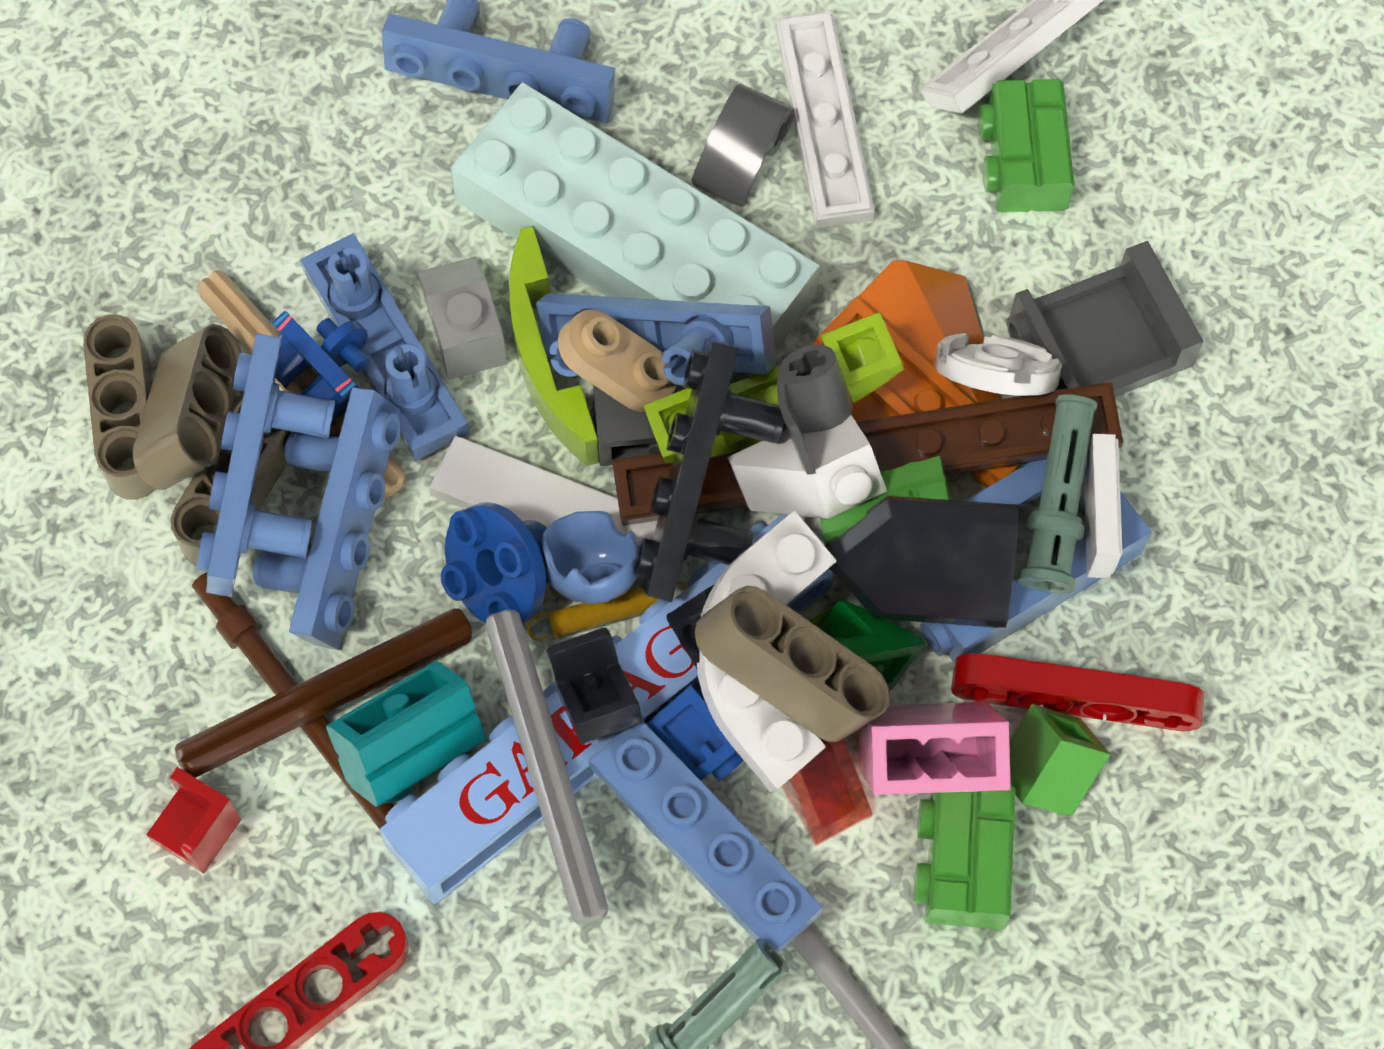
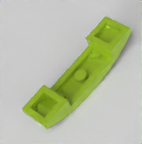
M533 226L521 228L513 252L509 279V304L519 367L536 408L558 440L586 466L598 464V439L582 386L578 385L556 390L533 313V308H537L536 302L547 293H550L549 277Z
M880 312L821 335L823 345L830 347L835 352L853 403L870 394L904 369ZM780 365L775 366L767 375L755 374L730 384L731 393L779 405L777 380ZM686 388L643 405L665 464L673 463L675 452L667 450L668 435L676 412L686 414L692 389ZM785 422L782 431L787 430ZM721 431L720 435L715 437L710 457L746 449L763 440Z

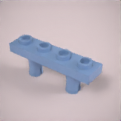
M447 0L437 25L391 13L387 17L382 29L385 70L400 73L410 78H421L454 86L463 91H474L507 100L523 82L581 119H589L606 124L609 121L614 106L615 68L583 60L591 39V31L582 21L571 18L561 20L549 51H544L471 33L480 14V5L477 0Z
M352 233L301 258L300 262L303 272L332 321L338 327L349 321H357L367 330L368 337L361 351L370 359V362L362 372L373 390L401 410L399 416L400 437L415 462L450 444L455 435L462 438L470 434L468 422L355 234Z
M547 293L536 302L542 343L547 359H551V364L555 371L563 376L573 377L578 374L565 364L559 353V332L578 313L590 309L606 313L662 351V362L668 363L663 367L664 374L674 384L683 385L684 374L691 351L693 349L702 351L705 338L731 344L739 348L733 368L735 373L767 375L777 365L770 306ZM594 336L597 342L602 344V341Z
M256 333L252 355L241 352L239 354L233 390L244 392L240 413L228 411L221 443V449L232 451L228 473L215 472L209 501V509L220 511L216 534L203 532L196 570L208 572L206 593L232 597L241 553L247 554L248 548L306 558L313 520L255 510L256 503H251L264 434H270L271 429L276 428L328 439L335 400L279 390L280 384L275 383L281 347V338Z
M352 387L340 436L329 435V438L326 439L291 432L285 447L286 462L293 468L330 473L311 548L306 558L262 550L258 554L253 568V580L257 586L298 593L289 632L315 646L340 650L343 635L349 629L353 620V595L359 572L365 567L369 558L370 544L368 537L375 510L381 506L384 499V474L390 451L397 445L400 436L399 416L401 410L375 390Z
M644 722L623 729L589 759L590 769L754 940L760 938L764 943H769L780 953L822 913L823 906Z

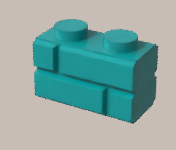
M437 660L326 726L334 750L339 755L338 761L346 782L375 807L383 803H394L404 799L411 793L415 783L436 770H442L452 760L460 755L467 754V751L487 740L480 718L474 711L476 706L469 685L465 682L464 678Z

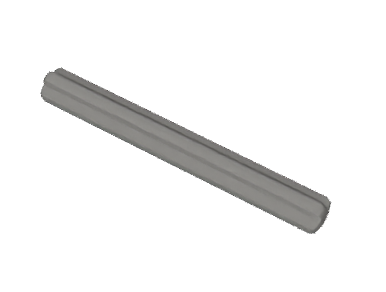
M505 610L492 614L486 619V630L572 919L576 924L590 923L607 915L608 904L521 617L516 610Z

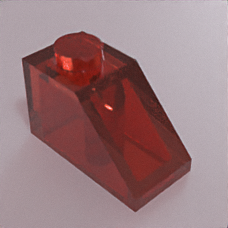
M819 738L826 747L781 786L815 846L869 819L873 815L844 739L838 742H829Z

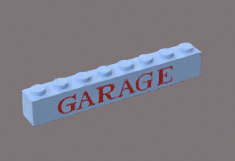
M782 514L769 525L761 521L748 530L753 533L752 544L787 515ZM713 561L706 562L689 579L688 585L690 587L674 598L672 602L659 599L643 613L639 620L640 626L623 639L618 635L612 637L619 664L639 703L645 724L693 682L697 681L700 684L697 668L666 619L667 614L714 585L729 565ZM829 568L795 596L787 606L800 614L831 589L833 573ZM552 682L543 693L575 794L597 776L589 767V759L621 731L580 745L559 699L555 682ZM512 715L502 721L491 732L489 736L490 743L471 758L468 754L460 755L447 764L437 777L439 783L420 798L416 794H412L398 802L386 815L385 821L387 823L380 828L386 848L434 906L543 820Z

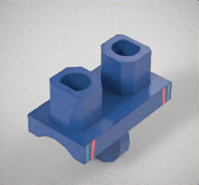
M285 310L272 322L280 332L278 338H281L276 379L286 388L311 366L319 377L300 394L335 400L333 421L346 411L352 387L359 388L340 367L348 363L358 373L364 370L370 362V359L361 351L368 337L367 330L357 321H349L338 327L330 318H325L316 328V331L325 339L322 345L319 346Z

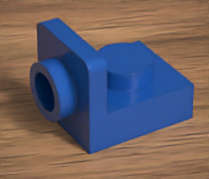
M697 681L693 682L646 723L700 781L711 773L719 782L744 761L716 725L708 710L701 686Z

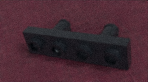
M705 338L702 351L693 349L687 362L683 387L692 389L686 414L676 412L670 427L667 450L675 452L669 477L660 475L656 482L650 512L659 515L653 540L642 539L638 550L639 559L634 571V576L643 578L641 588L649 597L673 601L682 562L686 561L689 556L730 565L752 545L753 533L751 531L698 518V511H696L715 437L719 436L721 431H726L777 444L785 422L779 405L731 393L729 383L739 349L731 344Z

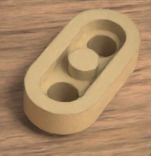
M592 309L584 310L561 328L558 335V349L565 364L576 374L627 408L637 412H645L643 405L673 394L676 384L668 380L664 374L663 367L668 363L662 362L663 352L606 313ZM594 336H595L596 338H598L599 340H601V341H602V344H600L599 342H597V340L594 338Z

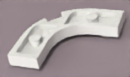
M794 510L740 554L726 568L709 593L701 616L735 590L744 586H757L787 605L837 561ZM700 651V662L696 663L698 679L708 710L716 725L769 792L778 790L826 746L819 737L713 665Z

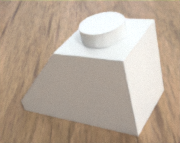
M852 415L842 424L832 429L804 433V443L816 474L807 475L804 471L788 429L782 431L777 444L761 441L727 457L750 511L789 515L795 510L799 516L830 519L887 492L871 445Z

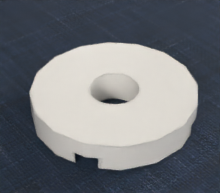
M959 333L946 336L937 344L934 367L937 372L951 381L971 388L993 393L1026 396L1054 392L1059 384L1062 364L1058 358L1052 359V354L1048 353L1043 347L1023 340L992 335L991 337L984 336L983 344H968L970 335Z

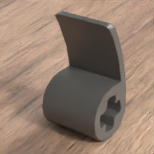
M738 84L728 97L706 142L693 173L692 184L738 207H744L766 155L773 156L786 137L793 120L794 108L744 84Z
M809 345L791 352L781 363L777 380L778 404L801 465L807 475L816 474V471L804 443V433L832 429L842 424L850 417L853 411V401L835 352L825 345Z

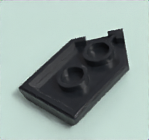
M886 496L866 512V516L840 537L835 536L824 545L837 561L829 570L876 619L1006 628L1019 528V505Z

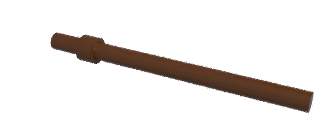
M208 572L200 575L193 582L192 588L218 620L215 628L230 648L235 649L238 647L275 695L298 685V681L259 633L262 625L246 605L238 606L232 597L206 593ZM324 715L301 725L300 728L380 830L387 823L385 817L394 807L393 803H383L375 807L346 782L338 761L339 755L334 750L326 728L330 723Z

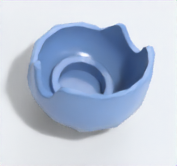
M579 511L554 520L542 533V558L550 585L564 597L587 605L606 603L625 594L638 578V576H634L635 567L639 559V546L636 544L637 540L634 532L628 531L626 536L616 528L611 515L604 511Z

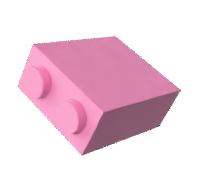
M987 702L888 705L883 715L858 730L860 772L874 795L1010 790L1009 722Z

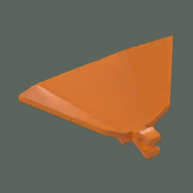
M893 260L858 297L854 298L812 344L823 345L821 335L878 312L881 313L904 369L888 382L853 403L851 415L856 422L1001 399L999 393L979 390L951 381L939 374L934 367L937 344L946 336L967 333L966 335H970L968 344H983L984 341L968 283L963 275L906 260ZM1018 464L970 472L981 485L988 488L1011 474Z

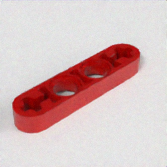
M963 654L954 660L951 692L963 700L987 702L989 704L1029 709L1032 704L1043 705L1044 708L1071 716L1103 720V714H1106V721L1181 732L1196 730L1202 726L1204 691L1191 684L989 654Z
M370 912L357 918L198 1040L190 1049H234L226 1041L234 1033L237 1034L244 1049H297L401 967L409 951L408 938L401 923L392 915L383 912ZM371 930H374L379 936L386 935L388 932L393 933L394 936L388 941L391 954L388 957L381 959L377 954L372 953L357 963L359 970L365 974L358 982L354 981L347 965L335 956L346 948L351 960L355 959L367 948L364 935ZM322 969L336 971L342 978L340 994L328 1004L313 1003L305 995V985L308 978L313 973ZM267 1011H276L283 1014L287 1019L288 1029L280 1043L271 1047L256 1045L252 1041L250 1029L257 1016Z

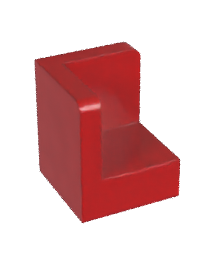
M176 767L169 779L177 792L146 835L150 841L204 874L240 823L241 818L229 798L181 768Z

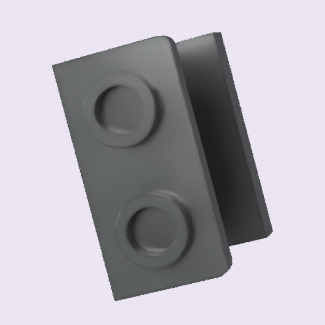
M1148 240L1127 248L1119 267L1033 299L1028 289L1016 293L1010 316L1006 321L1010 338L1043 347L1048 353L1052 354V359L1058 358L1061 362L1062 368L1059 384L1054 391L1112 382L1114 395L1117 397L1193 367L1204 342Z

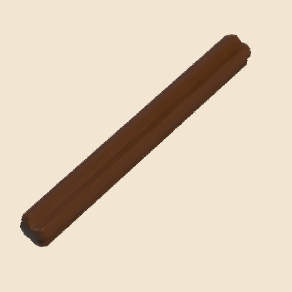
M458 608L444 612L179 742L175 746L176 759L182 770L197 778L469 643L473 633L471 625L465 614Z

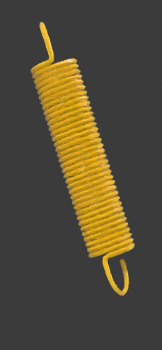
M677 582V584L682 587L683 591H685L686 588L684 584H682L681 582ZM636 587L606 603L575 604L565 609L562 608L550 612V614L538 615L529 621L527 633L533 640L544 641L549 639L548 636L544 638L534 637L530 632V626L534 620L548 616L554 636L557 639L564 635L567 636L576 632L579 633V631L582 632V630L585 631V629L588 630V628H597L600 625L603 626L604 624L643 614L659 599L647 596L641 587Z

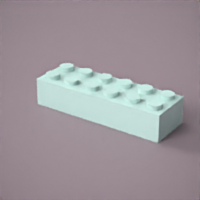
M523 82L451 166L454 194L457 203L516 240L521 228L533 226L541 254L544 258L606 297L770 306L775 351L817 297L819 264ZM732 372V376L739 381L755 375Z

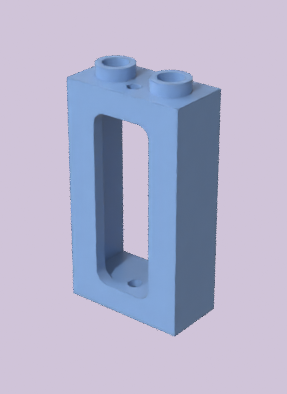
M1047 460L1029 462L966 501L1019 505V508L1042 495ZM1083 476V482H1082V488H1081V494H1080V500H1079L1078 509L1080 510V512H1081V513L1083 514V516L1085 517L1084 476ZM1121 491L1122 555L1116 569L1141 555L1152 533ZM1086 536L1075 544L1070 576L1076 579L1074 592L1057 594L1037 591L1017 583V579L1012 581L1009 617L1006 628L923 622L920 628L930 648L940 657L947 653L953 663L958 656L963 654H981L1102 579L1087 577Z

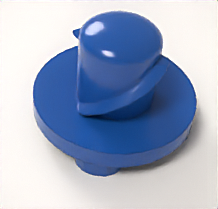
M491 502L478 503L455 512L450 518L445 538L446 565L441 570V582L446 594L453 600H461L467 609L484 623H486V619L490 615L505 610H516L520 614L522 623L530 620L539 611L544 600L546 583H550L542 558V533L547 527L535 520L522 521L509 509Z

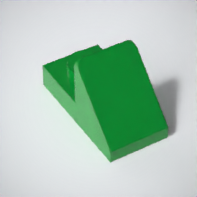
M847 601L837 602L819 627L823 632L872 665L883 676L889 691L896 686L926 644L918 635L887 620L876 619L869 611Z

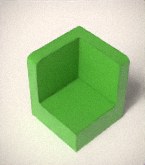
M1032 704L1009 741L1010 785L1016 787L1015 795L1022 804L1070 816L1081 803L1111 754L1081 718Z

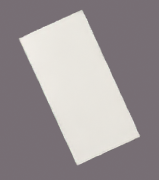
M1093 434L1088 446L1087 463L1084 471L1087 577L1110 578L1122 555L1119 445L1115 434Z

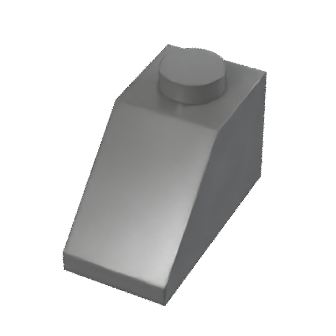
M476 257L418 271L417 275L448 380L506 365L507 359L503 331L487 279Z

